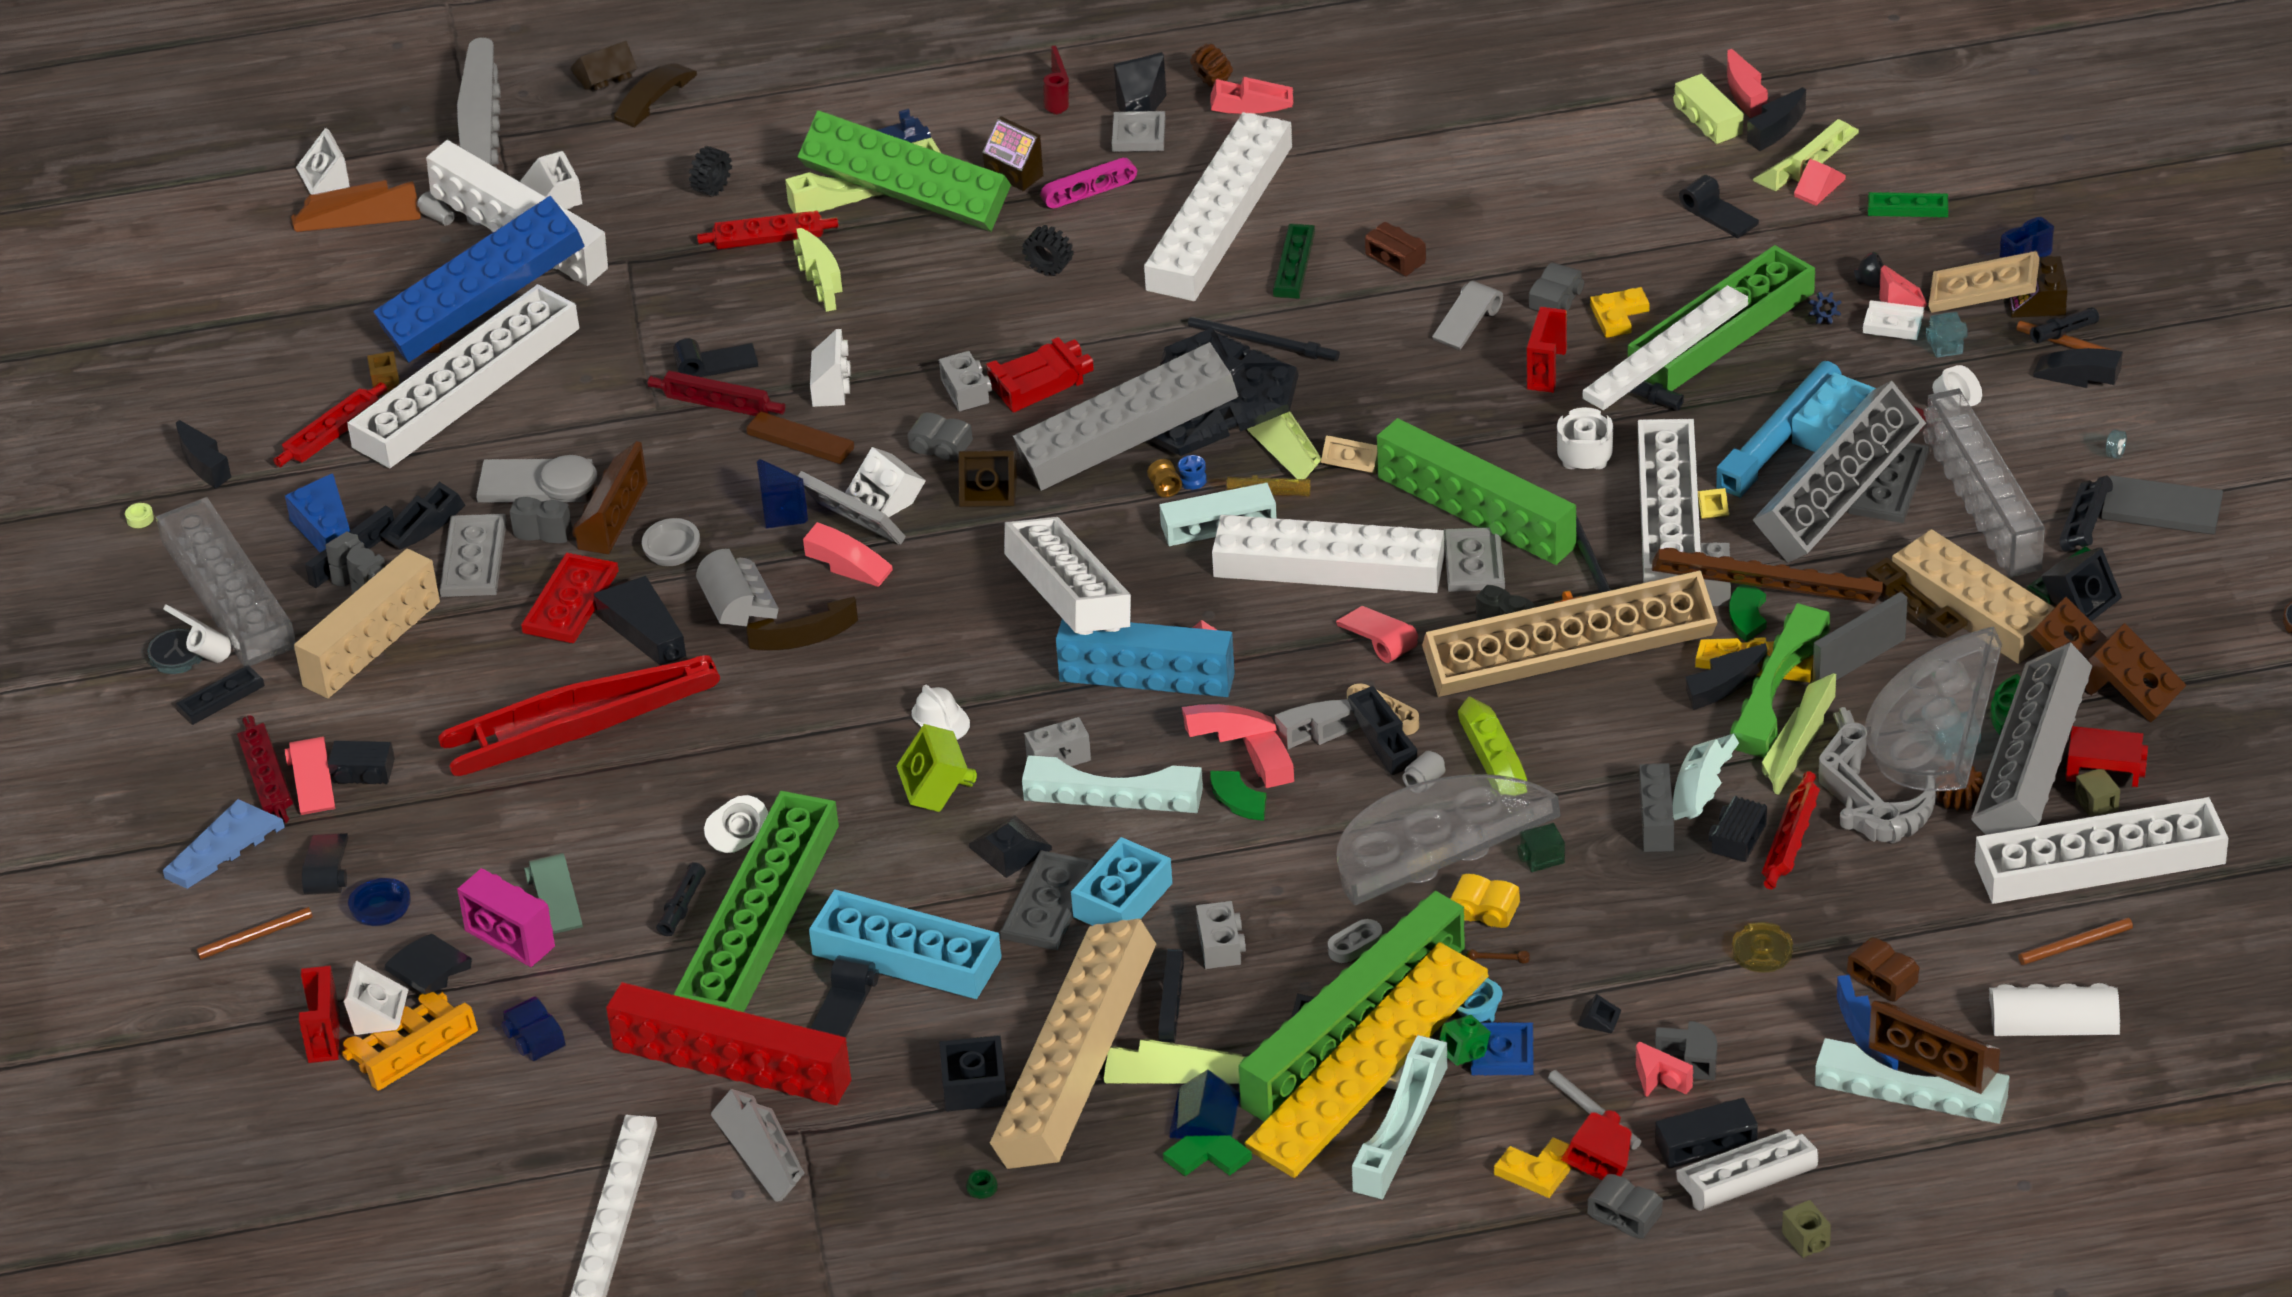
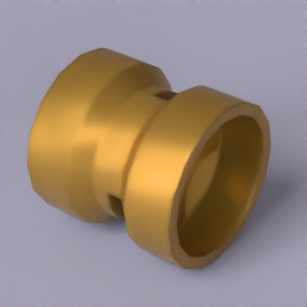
M1160 459L1149 466L1147 471L1148 477L1152 484H1154V488L1159 496L1165 498L1172 497L1181 490L1182 481L1171 461Z

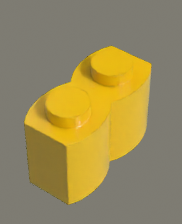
M1463 874L1450 899L1464 906V921L1480 920L1490 927L1505 928L1509 926L1520 903L1519 887L1510 882L1502 880L1490 881L1479 875Z

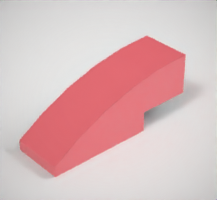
M1733 49L1727 50V80L1733 98L1750 118L1762 113V106L1767 104L1768 90L1761 85V73Z
M1243 77L1241 85L1216 79L1210 95L1211 111L1223 113H1266L1290 108L1293 105L1292 87Z
M817 522L803 539L805 556L829 563L830 572L879 587L893 570L891 564L866 545L845 533Z
M1207 704L1182 707L1185 729L1189 737L1215 732L1219 741L1224 742L1277 730L1272 717L1238 706Z
M1274 731L1243 737L1257 775L1262 777L1266 788L1294 782V765L1283 742Z

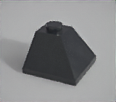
M1163 52L1114 64L1116 102L1120 112L1155 111L1167 96Z
M2096 548L2060 561L2041 575L2052 602L2057 605L2067 597L2090 621H2093L2122 598L2102 548Z
M1014 815L970 842L969 848L1007 878L1035 861L1040 850L1051 851L1052 845Z

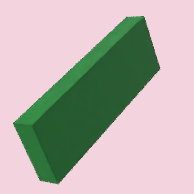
M1868 192V216L1948 217V194Z

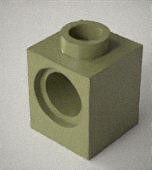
M2096 769L2076 776L2075 799L2090 817L2112 814L2119 811L2120 788L2104 769Z
M1808 1200L1783 1211L1782 1234L1801 1257L1804 1258L1813 1253H1819L1830 1246L1831 1224L1812 1201Z

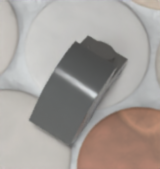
M1689 1021L1688 1030L1657 1027L1655 1049L1693 1065V1079L1715 1081L1717 1039L1711 1029L1694 1021Z

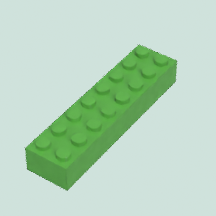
M819 110L815 115L798 155L799 160L805 167L990 232L994 227L1011 187L1005 175Z
M1774 245L1628 345V357L1727 285L1748 296V305L1645 380L1652 384L1656 382L1663 384V388L1673 391L1814 294L1815 267Z
M1398 418L1377 435L1378 478L1417 496L1479 528L1489 527L1494 535L1497 534L1502 539L1554 565H1557L1576 548L1575 504Z

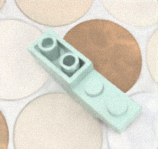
M1734 734L1697 744L1691 748L1681 766L1675 785L1672 805L1674 820L1687 817V819L1697 817L1703 812L1702 808L1715 796L1714 792L1721 785V781L1717 776L1721 771L1720 767L1732 757V752L1739 744Z

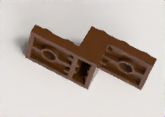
M2067 597L2061 600L2029 633L2047 652L2071 642L2092 665L2085 690L2092 696L2109 681L2150 723L2186 687V684L2126 623L2121 625L2107 638ZM2064 630L2072 635L2073 641L2065 637ZM2143 678H2147L2152 683L2153 688L2146 686Z

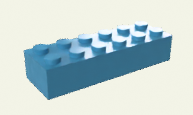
M1062 619L1056 637L1060 682L1229 697L1235 675L1231 631L1130 622V627L1120 628L1116 632L1096 630L1091 634L1081 635L1075 633Z

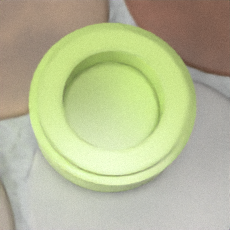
M146 503L133 504L125 511L127 524L133 528L146 527L154 520L152 507Z

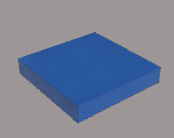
M1533 1022L1481 1023L1491 1033L1485 1056L1471 1061V1075H1533Z

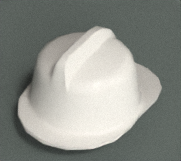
M1957 365L1945 369L1942 375L1934 381V396L1930 401L1931 403L1938 402L1946 411H1955L1977 405L1981 402L1982 389L1974 373L1962 365Z
M928 685L922 687V693L917 697L916 704L912 709L914 721L920 727L923 724H928L954 731L956 739L963 737L970 728V719L955 702L950 691L940 687L930 688Z
M749 795L731 799L707 818L704 826L705 838L718 851L724 853L737 852L755 840L768 815V810L759 799Z

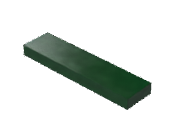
M1288 225L1274 283L1273 297L1300 299L1315 236V225Z

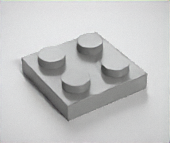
M1165 111L1114 112L1112 152L1164 151Z

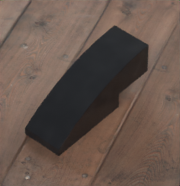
M1802 87L1763 105L1762 114L1747 121V142L1761 151L1788 134L1799 122L1806 110V89Z
M2083 348L2050 353L2040 357L2033 377L2083 388L2088 387L2090 380L2115 385L2122 367L2123 352L2109 349Z
M178 420L176 427L182 452L193 471L215 489L232 478L227 456L219 453L217 441Z
M439 481L424 499L417 495L380 536L401 550L423 540L450 521L451 516H455L465 506V503L457 492Z
M1766 643L1710 659V670L1686 676V691L1693 710L1710 705L1729 696L1755 677L1762 670L1764 660L1768 655Z
M1374 686L1348 696V702L1381 762L1391 775L1404 771L1408 765L1417 759L1418 749L1403 732V722Z

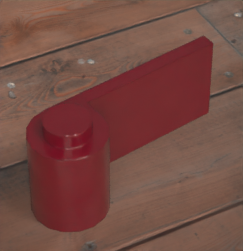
M1051 46L1052 74L1044 77V108L1052 114H1061L1069 108V78L1057 47Z

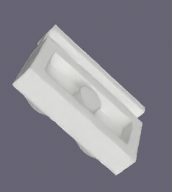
M1870 300L1863 324V333L1917 340L1924 315V307Z

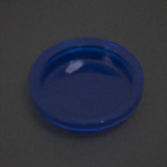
M379 878L370 880L358 886L351 893L348 899L349 911L362 924L369 926L387 925L400 919L406 913L411 902V895L407 885L397 879Z

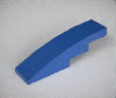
M1850 975L1837 976V1000L1844 1020L1856 1043L1866 1055L1878 1063L1898 1071L1897 1059L1869 1048L1871 1006L1868 996L1855 997Z

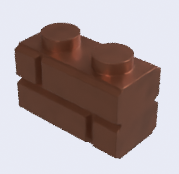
M1384 221L1377 226L1376 230L1373 229L1366 234L1365 254L1400 274L1408 276L1415 268L1418 269L1425 263L1426 244L1419 237H1413L1404 232L1400 227H1395Z

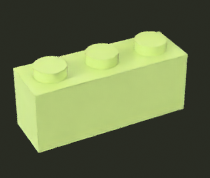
M1702 74L1675 83L1673 100L1677 109L1686 114L1690 121L1695 123L1716 144L1743 134V113Z

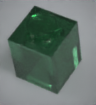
M1554 823L1520 832V845H1517L1518 856L1521 862H1526L1531 873L1565 863V842Z

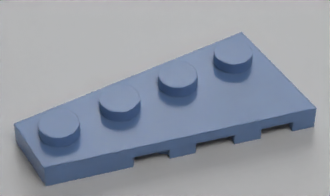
M237 799L163 870L164 878L188 889L218 870V864L223 861H232L240 856V851L250 844L256 846L264 841V835L272 830L277 833L285 828L283 819Z

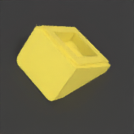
M1725 488L1698 491V509L1701 519L1729 516Z

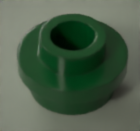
M976 1170L970 1174L966 1182L967 1192L970 1196L977 1199L989 1198L998 1189L997 1179L988 1170Z

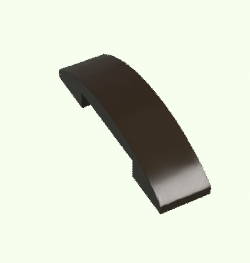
M677 63L667 64L653 70L627 94L617 109L614 119L635 128L650 115L649 106L674 85L683 88L697 76V71Z
M1888 557L1866 570V575L1869 578H1872L1874 581L1883 582L1881 595L1885 600L1900 592L1907 596L1906 619L1923 631L1941 638H1948L1967 626L1968 621L1948 605L1942 609L1910 585L1906 581L1907 572Z
M853 596L827 603L828 611L780 624H775L772 618L749 623L746 626L748 646L754 650H788L809 646L832 638L847 630L858 621L856 599Z

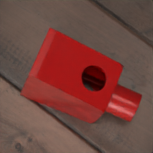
M1608 1110L1603 1115L1596 1112L1590 1113L1572 1138L1561 1161L1600 1180H1603L1607 1174L1621 1176L1627 1166L1632 1132L1629 1128L1620 1125L1621 1117L1615 1111Z

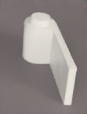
M165 604L163 608L165 611L193 626L186 642L189 651L215 663L222 662L230 655L231 642L228 637L192 616Z

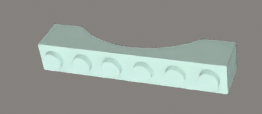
M1030 755L1027 757L1022 778L1024 801L1198 813L1203 790L1201 767L1172 765L1161 771L1144 776L1110 778L1079 771L1065 764L1057 757Z
M1417 1035L1407 1055L1402 1076L1389 1111L1376 1134L1362 1145L1352 1165L1353 1192L1379 1199L1384 1198L1447 1070V1042Z
M1825 1038L1816 1063L1815 1086L2000 1124L2008 1099L2009 1076L1997 1073L1983 1093L1979 1094L1941 1077L1911 1075L1891 1069L1866 1055L1856 1044Z

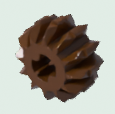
M1213 44L1200 46L1190 59L1192 69L1202 79L1203 83H1207L1210 87L1214 86L1216 79L1227 81L1233 72L1231 62L1221 52L1220 48H1216Z
M1963 763L1960 766L1949 764L1947 769H1940L1935 780L1937 802L1943 803L1945 809L1954 807L1957 812L1960 808L1970 811L1971 806H1976L1984 784L1982 772L1975 771L1974 766L1964 767Z

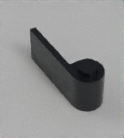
M1702 175L1679 192V200L1686 210L1737 239L1759 224V220L1720 199L1719 184L1715 178L1709 175Z
M685 338L679 340L673 347L678 372L683 374L706 377L759 367L753 343L701 352L695 340Z
M348 833L312 836L302 868V887L305 895L341 893L342 887H347L346 869L341 870V861L348 841Z
M842 955L836 957L831 970L832 987L810 1029L847 1037L868 993L878 983L879 970L876 969L874 962Z

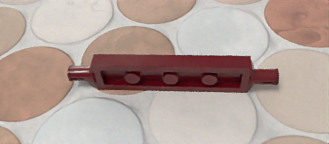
M668 371L664 379L650 376L648 379V387L662 389L666 397L670 399L757 416L760 411L767 414L773 412L783 415L786 408L785 403L771 401L767 391L673 371Z
M248 715L249 722L246 717L242 720L245 730L237 735L264 811L275 814V816L281 819L283 817L285 823H287L289 817L286 809L293 804L272 741L264 722L256 725L254 717Z

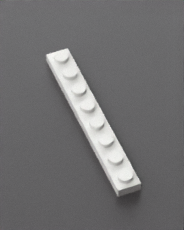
M1727 285L1583 390V399L1605 410L1748 305V296Z
M625 1116L570 1297L607 1296L657 1128L656 1117Z

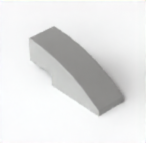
M1348 699L1307 704L1275 715L1276 734L1287 749L1311 739L1318 745H1321L1361 727Z

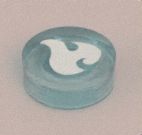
M2115 429L2111 431L2106 442V453L2109 457L2117 459L2122 457L2127 443L2126 432Z

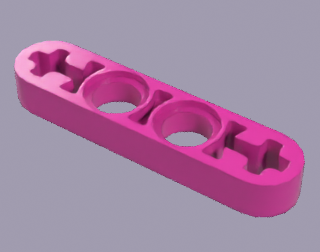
M1120 158L1050 182L1042 188L1040 196L1049 208H1058L1128 184L1135 179L1137 169L1128 158ZM1106 175L1101 183H1095L1099 176ZM1077 183H1082V186L1079 190L1074 192L1072 191V188Z

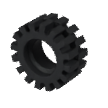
M705 146L699 150L700 154L696 153V160H692L693 168L689 170V173L692 174L689 177L690 186L695 191L710 196H717L719 192L724 190L723 185L727 186L728 184L726 180L727 177L730 178L731 176L729 170L732 169V165H730L732 159L729 157L730 154L725 151Z
M1047 225L1038 226L1022 245L1024 248L1022 254L1026 255L1025 261H1031L1029 266L1032 269L1034 266L1037 267L1036 272L1038 273L1044 271L1046 276L1050 274L1056 276L1057 273H1061L1074 254V251L1071 250L1073 248L1072 243H1067L1069 238L1067 236L1063 238L1061 236L1063 232L1061 230L1055 232V227L1053 226L1049 229Z

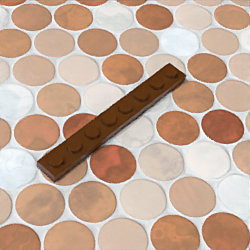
M1675 548L1659 549L1652 560V571L1683 575L1701 571L1703 579L1875 604L1882 593L1883 582L1874 581L1869 577L1853 578L1846 577L1842 573H1819L1815 569H1792L1783 564L1772 566L1762 564L1756 560L1745 562L1734 560V558L1729 556L1712 557L1702 552H1679Z

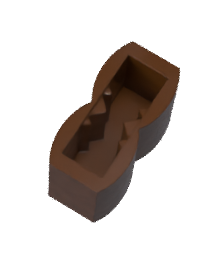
M1871 937L1848 956V974L1859 983L1872 987L1877 994L1889 1001H1897L1918 983L1920 967L1915 960L1895 952L1887 942Z

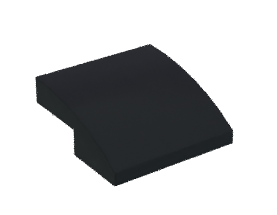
M429 934L400 950L385 964L384 970L425 995L447 987L448 976L471 969L472 958L437 936Z

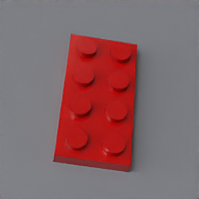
M566 552L521 624L522 632L575 643L596 609L594 593L609 588L619 572L618 563Z

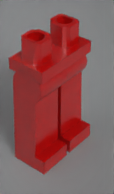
M1059 337L1052 339V344H1045L1036 352L1000 365L995 360L986 364L987 375L992 389L1002 398L1003 402L1013 413L1059 393L1074 384L1076 386L1084 384L1083 375L1094 371L1093 359L1089 354L1082 356L1080 344L1075 339L1064 343Z

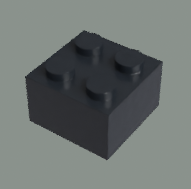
M1001 1035L939 1041L946 1112L1007 1106Z

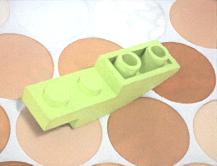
M798 228V239L793 240L799 270L805 271L807 281L813 280L814 286H816L818 301L824 302L825 310H836L834 293L843 292L838 264L825 244L803 228Z

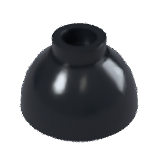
M1873 251L1867 254L1860 262L1859 268L1854 270L1859 285L1866 284L1869 287L1880 288L1881 268L1884 264L1878 253Z

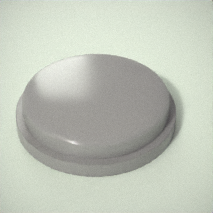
M577 455L560 456L552 459L544 466L539 477L540 486L545 494L556 499L578 498L587 494L595 487L597 471L594 465L584 457Z
M680 518L665 519L653 524L646 530L642 538V547L645 555L654 563L662 566H676L685 563L695 555L700 545V534L697 527L692 522Z

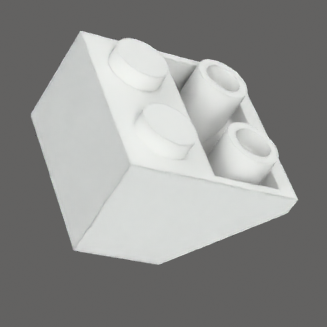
M563 151L539 157L520 181V183L546 198L551 195L555 202L565 209L582 204L579 179Z
M836 329L812 351L810 389L813 407L845 405V394H850V379L846 377H851L850 360L847 361V357H845L849 354L848 340H843L842 329Z
M872 447L845 493L885 513L889 518L913 504L926 480L893 454Z

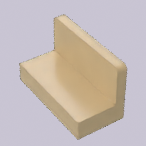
M1326 435L1321 463L1376 474L1378 465L1377 445Z

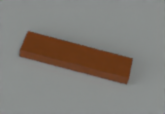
M761 411L746 427L747 435L841 464L854 449V441Z

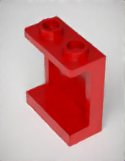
M1539 308L1527 345V390L1551 393L1555 391L1556 354L1565 355L1567 351V311L1564 309Z
M2072 726L2066 781L2076 782V776H2079V768L2085 767L2133 773L2132 787H2138L2139 777L2145 778L2148 745H2142L2144 733Z
M331 966L301 969V979L309 1011L299 1012V1023L308 1063L339 1060L340 1006Z

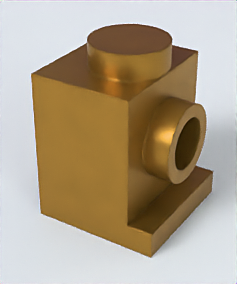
M394 351L367 356L372 386L374 387L379 382H382L387 387V392L382 395L389 393L400 385Z

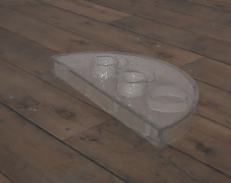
M1994 626L1957 637L1923 654L1893 677L1876 697L1866 718L1865 728L1867 729V736L1865 739L1876 765L1887 778L1899 785L1925 791H1946L1967 787L2002 647Z
M1486 774L1437 778L1397 790L1361 811L1341 835L1336 855L1343 891L1356 906L1406 883L1429 881L1437 875L1438 869L1459 860L1470 861L1482 858L1488 853L1489 847L1560 817L1558 796L1537 784L1525 780Z

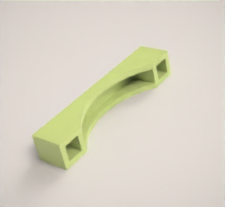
M932 138L913 143L940 153ZM810 172L785 179L788 204L793 213L821 212L876 195H882V193L839 178L819 176Z

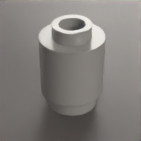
M1425 751L1405 768V773L1402 776L1405 785L1413 792L1426 790L1445 773L1444 760L1438 753Z

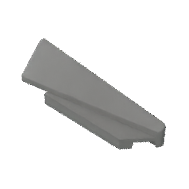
M731 1089L714 1108L711 1116L772 1198L777 1202L782 1201L804 1175V1171L772 1108L757 1104L753 1095Z

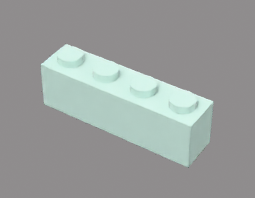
M1268 483L1159 504L1161 527L1169 546L1216 537L1221 515L1277 519L1276 503Z

